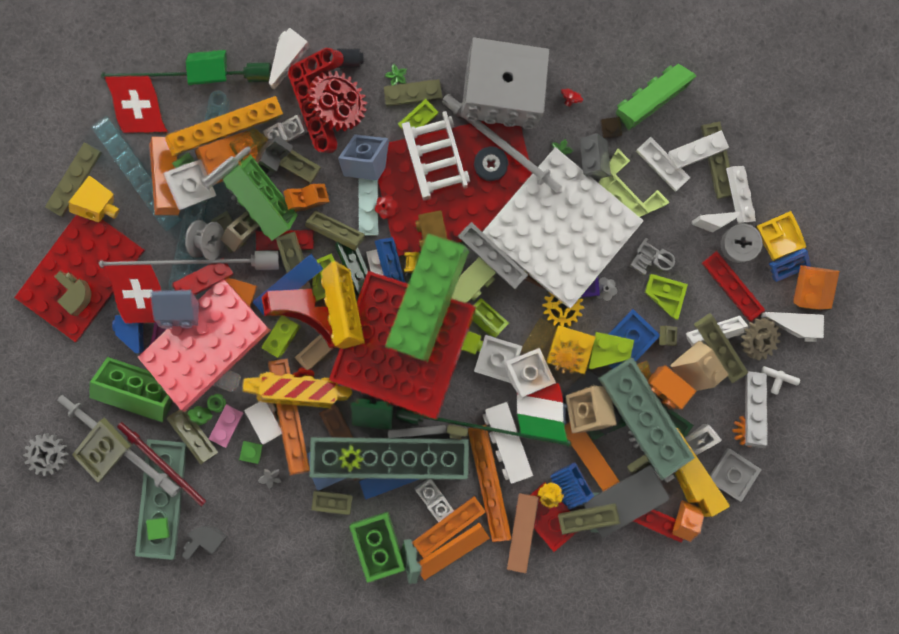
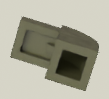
M59 271L55 278L68 291L57 302L71 315L78 316L90 302V286L85 280H77L70 272L64 273Z

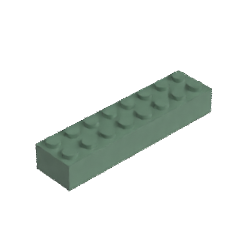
M311 437L310 477L468 479V440ZM353 446L354 452L361 450L358 457H362L363 460H358L357 462L360 468L354 465L352 470L349 471V466L341 467L344 460L338 458L345 455L342 449L348 452L350 447ZM349 453L345 460L348 464H353V461H357V456L354 453Z

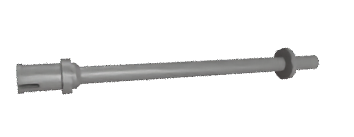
M447 94L443 98L442 104L453 111L456 117H461L463 103L458 102L450 94ZM479 120L468 121L539 178V185L546 183L557 193L561 190L562 186L549 177L551 174L549 169L543 172Z
M63 395L58 398L57 401L69 410L68 416L70 418L77 416L91 429L96 426L97 422L81 410V403L75 405ZM130 449L124 454V456L154 479L157 488H162L172 498L180 491L181 487L172 482L166 473L159 474Z

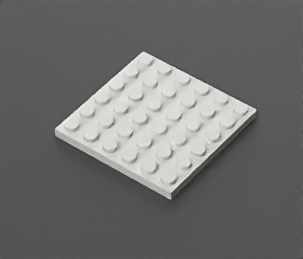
M555 147L538 168L543 172L549 169L551 171L549 177L562 186L561 190L557 193L546 183L539 185V178L532 174L485 228L483 233L519 267L570 309L641 225L643 220L592 177L585 176L579 166Z

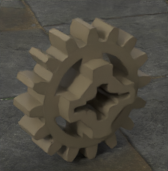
M765 318L761 320L755 319V324L750 322V328L744 329L746 335L741 336V338L745 339L741 343L745 347L743 352L753 359H767V354L772 356V350L778 349L775 345L780 343V340L777 339L781 335L780 332H777L779 326Z

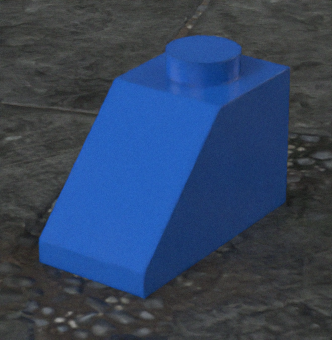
M115 315V320L112 322L115 335L134 353H143V323H125L121 315Z

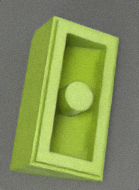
M482 298L474 304L477 308L472 320L489 336L496 338L509 322Z

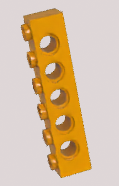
M274 96L168 134L165 140L172 156L279 118L283 112L277 97Z

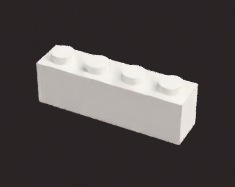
M507 402L485 409L486 414L482 416L486 425L490 424L492 428L517 432ZM490 432L492 444L496 443L499 449L495 451L498 461H503L505 469H502L505 480H510L512 484L533 476L519 436Z

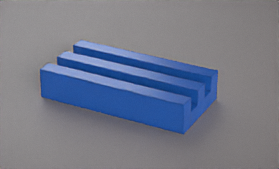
M804 248L769 263L772 268L770 269L773 274L772 277L776 282L798 273L800 265L811 267L808 251Z

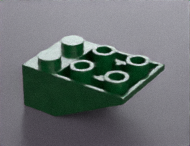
M357 399V402L351 404L353 426L392 429L395 406H390V402L377 401V404H371L372 400Z

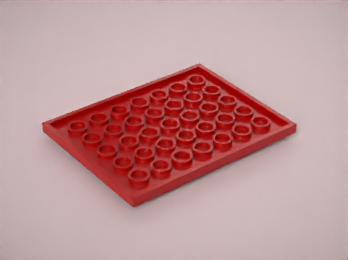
M480 121L529 160L521 126L509 127L502 123L488 124L485 121ZM471 123L453 127L451 129L463 171L468 172L470 182L467 183L466 189H463L462 182L433 190L430 193L431 199L423 201L406 139L389 142L386 167L378 182L382 197L390 195L398 203L396 215L387 218L398 257L404 256L406 252H421L419 239L423 238L422 233L418 232L416 227V221L419 220L420 214L442 211L447 240L454 243L463 242L458 238L459 234L471 222L483 232L532 175V172ZM444 129L418 135L414 140L416 145L423 146L448 139L449 137L447 130ZM448 146L424 153L419 158L421 164L425 163L426 165L454 157L452 147ZM485 147H497L507 156L508 168L504 176L499 180H484L475 171V157ZM487 160V168H495V161ZM456 164L433 170L425 175L426 182L430 181L432 183L457 176L459 171Z

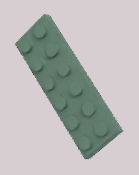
M629 358L599 378L661 479H665L695 458L633 358Z
M147 439V445L184 479L186 444L177 441ZM145 456V462L159 474L165 473L148 456ZM145 472L143 475L135 556L174 560L176 558L183 489L181 488L172 498L162 488H157L154 479ZM167 517L170 537L148 540L146 520Z

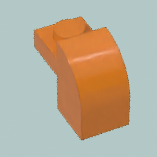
M311 184L301 189H287L283 191L288 210L295 209V212L311 209L330 202L325 184Z

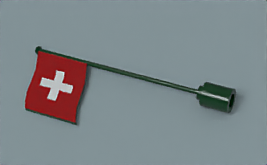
M247 63L243 71H226V75H244L248 82H269L272 65L271 63ZM102 72L101 78L107 82L112 95L116 118L123 133L168 132L162 119L158 96L150 77L187 76V72L105 74V72Z

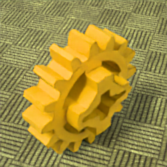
M548 292L550 297L545 296L544 300L547 303L542 304V307L547 309L543 314L549 315L547 321L552 319L554 320V326L560 323L562 327L564 323L568 327L571 326V321L577 323L576 316L582 317L579 310L584 309V306H580L583 299H578L570 309L566 308L563 312L562 308L558 307L562 302L560 300L551 302L555 296ZM551 310H555L558 313V318L553 315ZM569 311H575L570 318L566 319Z

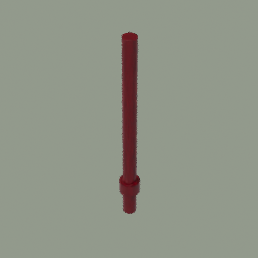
M123 422L117 426L127 437V441L132 445L135 444L201 507L207 502L146 445L136 431L130 430Z

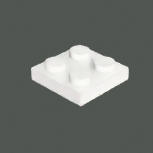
M201 159L163 173L179 210L216 196L213 186L208 190L201 183V180L208 176Z
M485 335L474 372L511 383L505 362L519 357L522 346Z

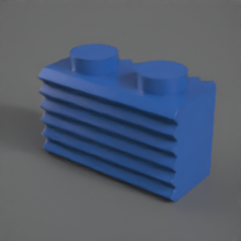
M575 462L557 470L551 475L552 483L557 484L562 489L560 493L564 495L562 502L568 506L569 510L588 502L594 497Z

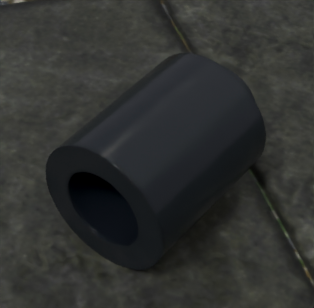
M337 49L343 55V63L338 68H360L361 64H364V53H361L360 49Z

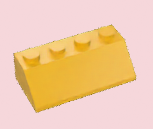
M336 261L331 262L322 271L323 278L321 279V284L326 293L325 304L330 314L328 315V321L333 330L332 341L336 347L345 349L363 344L364 338L351 271Z

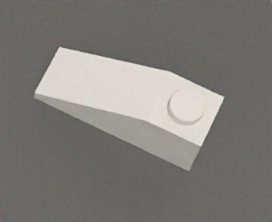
M291 28L287 32L284 31L279 37L269 85L273 90L286 77L289 68L297 63L310 47L308 42Z
M764 312L761 314L762 318L775 322L776 326L798 338H805L804 342H817V339L823 338L824 315Z

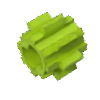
M353 446L350 447L348 452L342 449L345 455L338 458L344 460L341 467L343 468L347 465L349 466V471L352 470L354 465L360 468L357 462L358 460H363L362 457H358L361 450L354 452ZM349 453H354L357 456V461H353V464H348L345 460Z

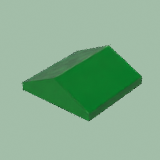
M226 50L188 53L186 59L188 85L226 82Z

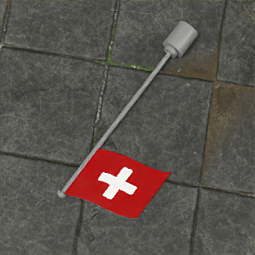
M255 251V255H251V259L103 262L101 260L99 266L101 268L104 267L112 284L117 308L125 323L155 322L151 291H162L152 265L251 263V266H255V270H279L278 251Z

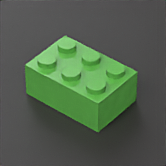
M388 511L350 524L367 583L405 571L402 553Z

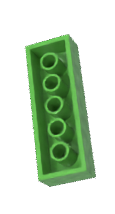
M430 234L427 235L388 338L387 347L428 362L469 253L465 246Z

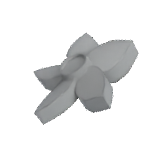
M264 469V475L259 478L258 482L266 484L269 489L273 486V482L281 483V479L277 477L279 469L272 473L270 470Z

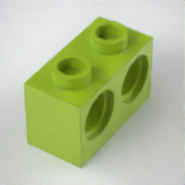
M281 316L261 348L275 357L281 358L301 326L286 316Z

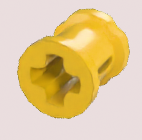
M406 252L404 253L406 257L404 273H413L420 253Z

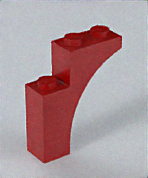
M312 289L267 291L262 296L265 316L280 315L298 319L315 329L323 337L329 348H337L331 337L333 330L328 321L329 309L327 306L315 307L316 298L313 295Z

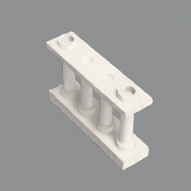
M446 111L443 112V120L418 128L410 127L409 122L402 124L423 201L431 199L430 193L433 190L462 182L463 189H466L467 183L470 182L468 172L463 171L451 128L454 127L452 117H448ZM442 128L447 130L448 139L423 146L415 144L414 138H417L418 135ZM448 146L452 147L454 157L426 165L425 163L421 164L419 157L423 156L422 154ZM454 164L457 165L459 175L432 183L430 181L426 182L425 175L428 172Z

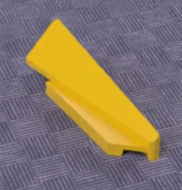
M677 428L695 458L676 470L674 474L688 503L697 502L704 517H712L729 508V504Z

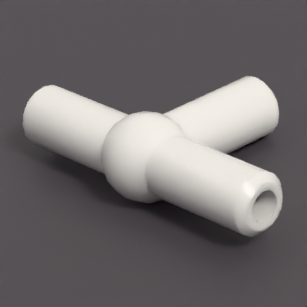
M765 366L762 367L761 373L775 378L771 389L773 394L778 395L783 381L796 386L800 383L799 378L785 374L784 371H777Z

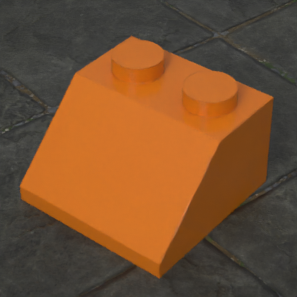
M800 265L793 303L804 308L832 309L840 271Z

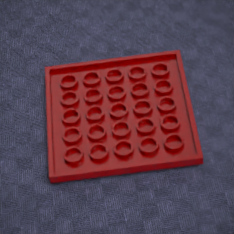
M368 271L357 300L364 343L345 349L340 348L329 381L437 419L477 307L451 298L427 362L386 346L409 284Z

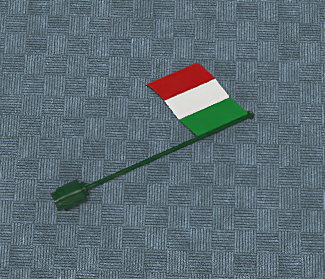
M559 383L550 385L522 398L517 393V416L521 433L439 417L434 419L398 406L396 411V419L403 423L419 425L424 419L566 445L567 448L571 446V441H567L563 423V397Z

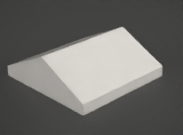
M739 212L700 215L692 221V225L714 232L737 218Z
M540 348L505 362L510 382L521 398L556 383Z

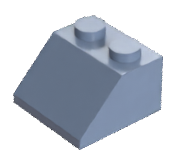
M354 134L338 158L343 176L378 180L386 167L388 138Z
M191 290L151 291L154 321L158 326L164 329H170L173 326H180L182 328L198 326L199 302Z

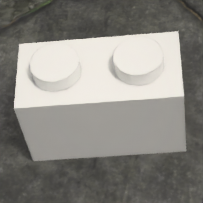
M258 402L244 410L262 444H266L282 435L279 418L275 414L277 408L274 403Z

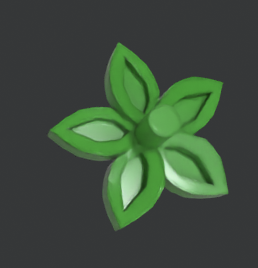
M393 64L392 72L385 74L387 78L392 79L391 85H396L397 82L406 83L403 76L406 73V69L402 68L398 71L397 66Z
M566 139L560 145L552 143L553 148L556 147L565 156L573 152L570 147H566Z

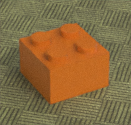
M659 366L647 380L655 395L663 399L661 403L669 409H682L696 392L694 388L667 366Z

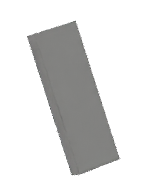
M445 425L389 430L388 437L398 438L447 433Z

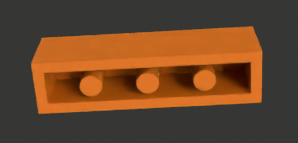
M152 137L149 147L155 215H179L180 210L163 174L175 169L172 163L177 160L179 154L172 156L165 137Z

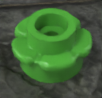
M221 394L211 395L207 400L208 409L216 413L221 412L226 405V400L223 399Z

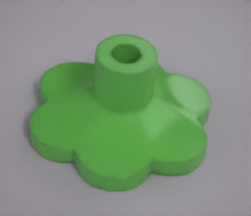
M196 406L188 411L190 420L198 425H203L208 420H211L213 415L208 408Z

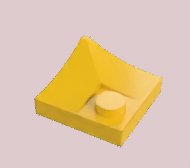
M791 211L756 226L772 261L803 248L806 249L803 235Z

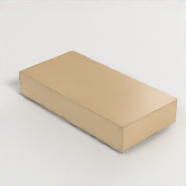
M319 335L295 359L304 368L310 370L334 348H329L323 337Z

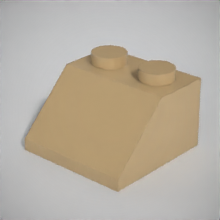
M701 341L694 344L670 365L673 371L696 391L714 388L728 376L727 371L713 350Z
M593 386L566 395L572 433L600 430L616 425L612 400L604 387Z

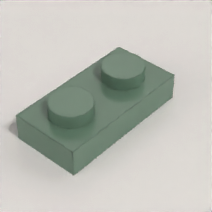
M411 539L403 540L401 553L409 584L417 583L418 576L421 575V565L417 563L416 547H413Z

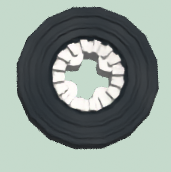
M492 146L485 147L477 153L474 168L478 176L484 180H499L507 171L508 159L501 149ZM487 160H494L495 168H487Z

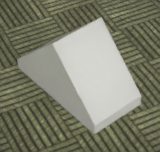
M702 424L685 438L695 455L721 441L709 424Z

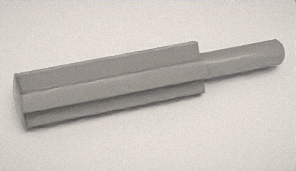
M246 147L235 157L231 156L201 180L203 186L209 190V188L238 166V161L251 152V149Z

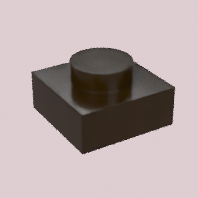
M620 117L600 120L603 138L622 136Z

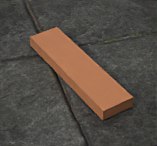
M519 494L507 570L521 573L527 572L539 497Z

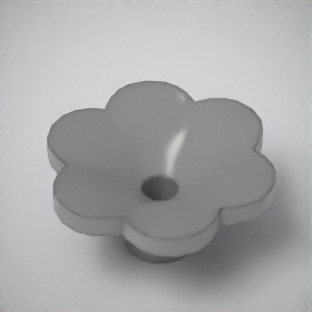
M605 277L600 278V296L596 297L598 299L603 298L605 301L611 300L612 296L617 294L615 281L613 279L608 280Z

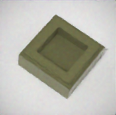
M660 326L659 345L677 346V327Z

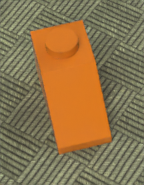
M684 500L681 501L673 535L691 542L700 533L704 517L700 507Z

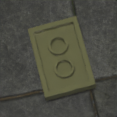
M103 418L87 435L72 456L99 483L117 464L131 445Z

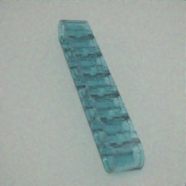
M106 115L92 125L91 128L165 231L170 230L180 223L182 218H179L178 215H155L152 176L144 169L145 166L133 154L134 151L130 145L124 141L120 131L111 123L112 120Z

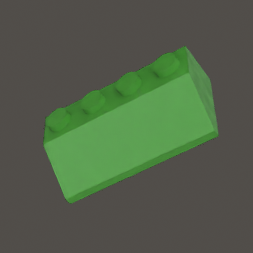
M680 64L674 67L670 65L662 72L663 75L660 78L654 77L647 83L648 87L644 90L639 88L632 94V99L629 101L625 99L619 103L616 115L620 117L626 128L631 130L686 89L696 78V75Z
M251 154L223 178L227 189L232 191L240 205L248 210L250 217L260 225L264 235L274 240L290 229L298 214L294 209L288 210L284 196Z
M110 357L106 358L90 381L91 399L160 422L164 421L173 402L171 397L148 370Z

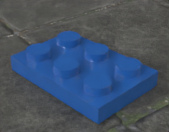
M634 309L608 333V335L634 340L631 358L635 362L660 337V334ZM626 360L621 361V362H617V363H613V364H609L608 366H609L611 369H614L615 367H617L618 365L622 364V363L625 362Z

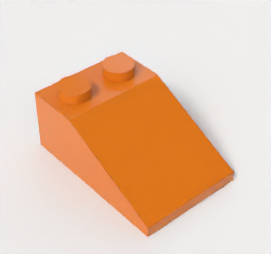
M248 130L194 150L198 160L201 159L207 175L231 156L235 157L246 147H249L251 152L238 161V163L250 154L254 159L257 156V151Z

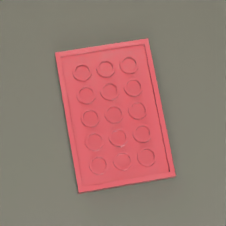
M224 279L213 285L197 300L199 302L198 326H192V328L173 326L161 334L138 356L152 376L180 410L184 412L270 331Z

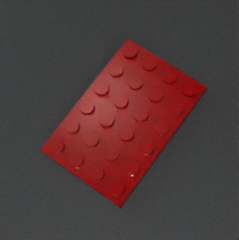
M75 215L14 298L74 342H78L114 293L104 267L101 268L99 266V262L101 260L103 262L138 261L145 252V249L103 219L100 222H96ZM59 271L64 273L70 272L77 280H85L90 286V302L78 316L71 315L57 302L68 291L55 278Z

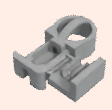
M648 238L644 239L636 250L637 255L630 264V267L643 276L647 273L646 267L648 265L651 266V264L661 271L670 270L675 264L674 255L663 248L659 251L646 242ZM662 254L669 256L672 262L662 256ZM658 259L663 260L668 265H670V267H661L658 263Z

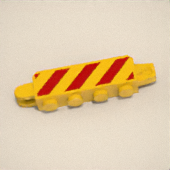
M271 372L260 374L259 378H244L242 388L243 392L257 395L258 401L263 403L330 408L336 401H346L352 395L351 388L340 386L338 383L329 381V378H321V380L314 379L312 376L296 378L292 374L275 376Z

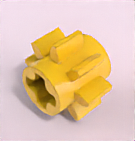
M545 483L538 493V496L541 497L540 502L546 507H557L558 503L562 502L564 496L560 494L562 489L555 483Z

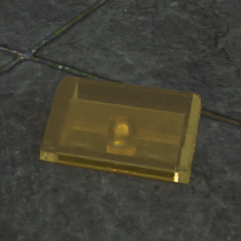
M253 127L232 141L230 147L235 155H238L246 147L251 149V152L239 161L241 162L248 155L254 156L257 154L268 138Z

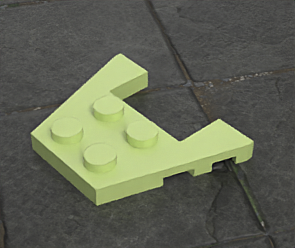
M617 149L610 160L611 176L600 179L599 184L638 217L666 206L669 201L658 190L642 203L616 174L630 160Z

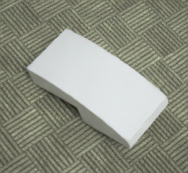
M297 114L283 123H276L263 132L267 140L279 136L288 142L308 131L301 115Z
M426 479L415 487V491L438 522L454 511L432 479Z

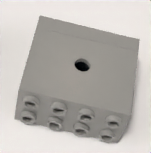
M473 37L467 57L461 118H466L468 121L481 120L488 124L502 123L509 127L516 125L522 126L525 129L536 128L544 114L549 49Z

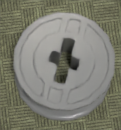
M196 220L191 223L186 233L185 242L190 256L200 258L204 255L208 260L218 258L225 244L220 240L224 233L222 226L217 222H210L207 225L202 220Z
M737 224L731 227L721 239V250L724 256L735 263H743L756 258L761 252L763 245L762 236L759 231L748 224ZM741 240V243H745L748 245L741 247V244H735V242Z

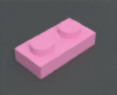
M226 404L209 440L226 448L244 413Z

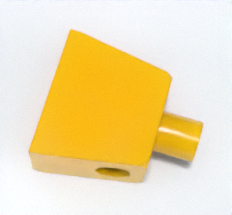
M88 176L69 201V212L96 222H100L105 214L115 219L120 209L113 205L114 194L91 176Z

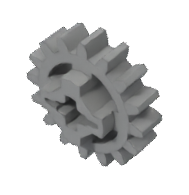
M49 433L43 434V437L36 435V440H29L31 446H25V449L28 450V453L23 454L24 457H28L25 464H31L29 470L36 469V475L42 473L43 476H47L49 472L51 475L56 474V469H63L61 463H67V460L63 459L64 456L68 455L67 452H64L67 445L62 446L63 439L56 440L57 435L49 436ZM47 442H50V443L53 444L55 447L49 446V444H48ZM48 452V455L44 458L43 454Z

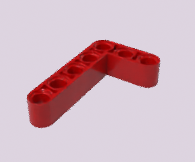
M324 48L293 64L288 70V76L314 148L318 152L333 153L336 151L338 146L333 129H329V124L322 126L323 120L316 121L318 115L311 114L312 108L308 107L311 101L306 100L309 94H305L307 88H310L309 85L316 76H320L321 73L326 74L328 71H332L342 65V53L331 48Z

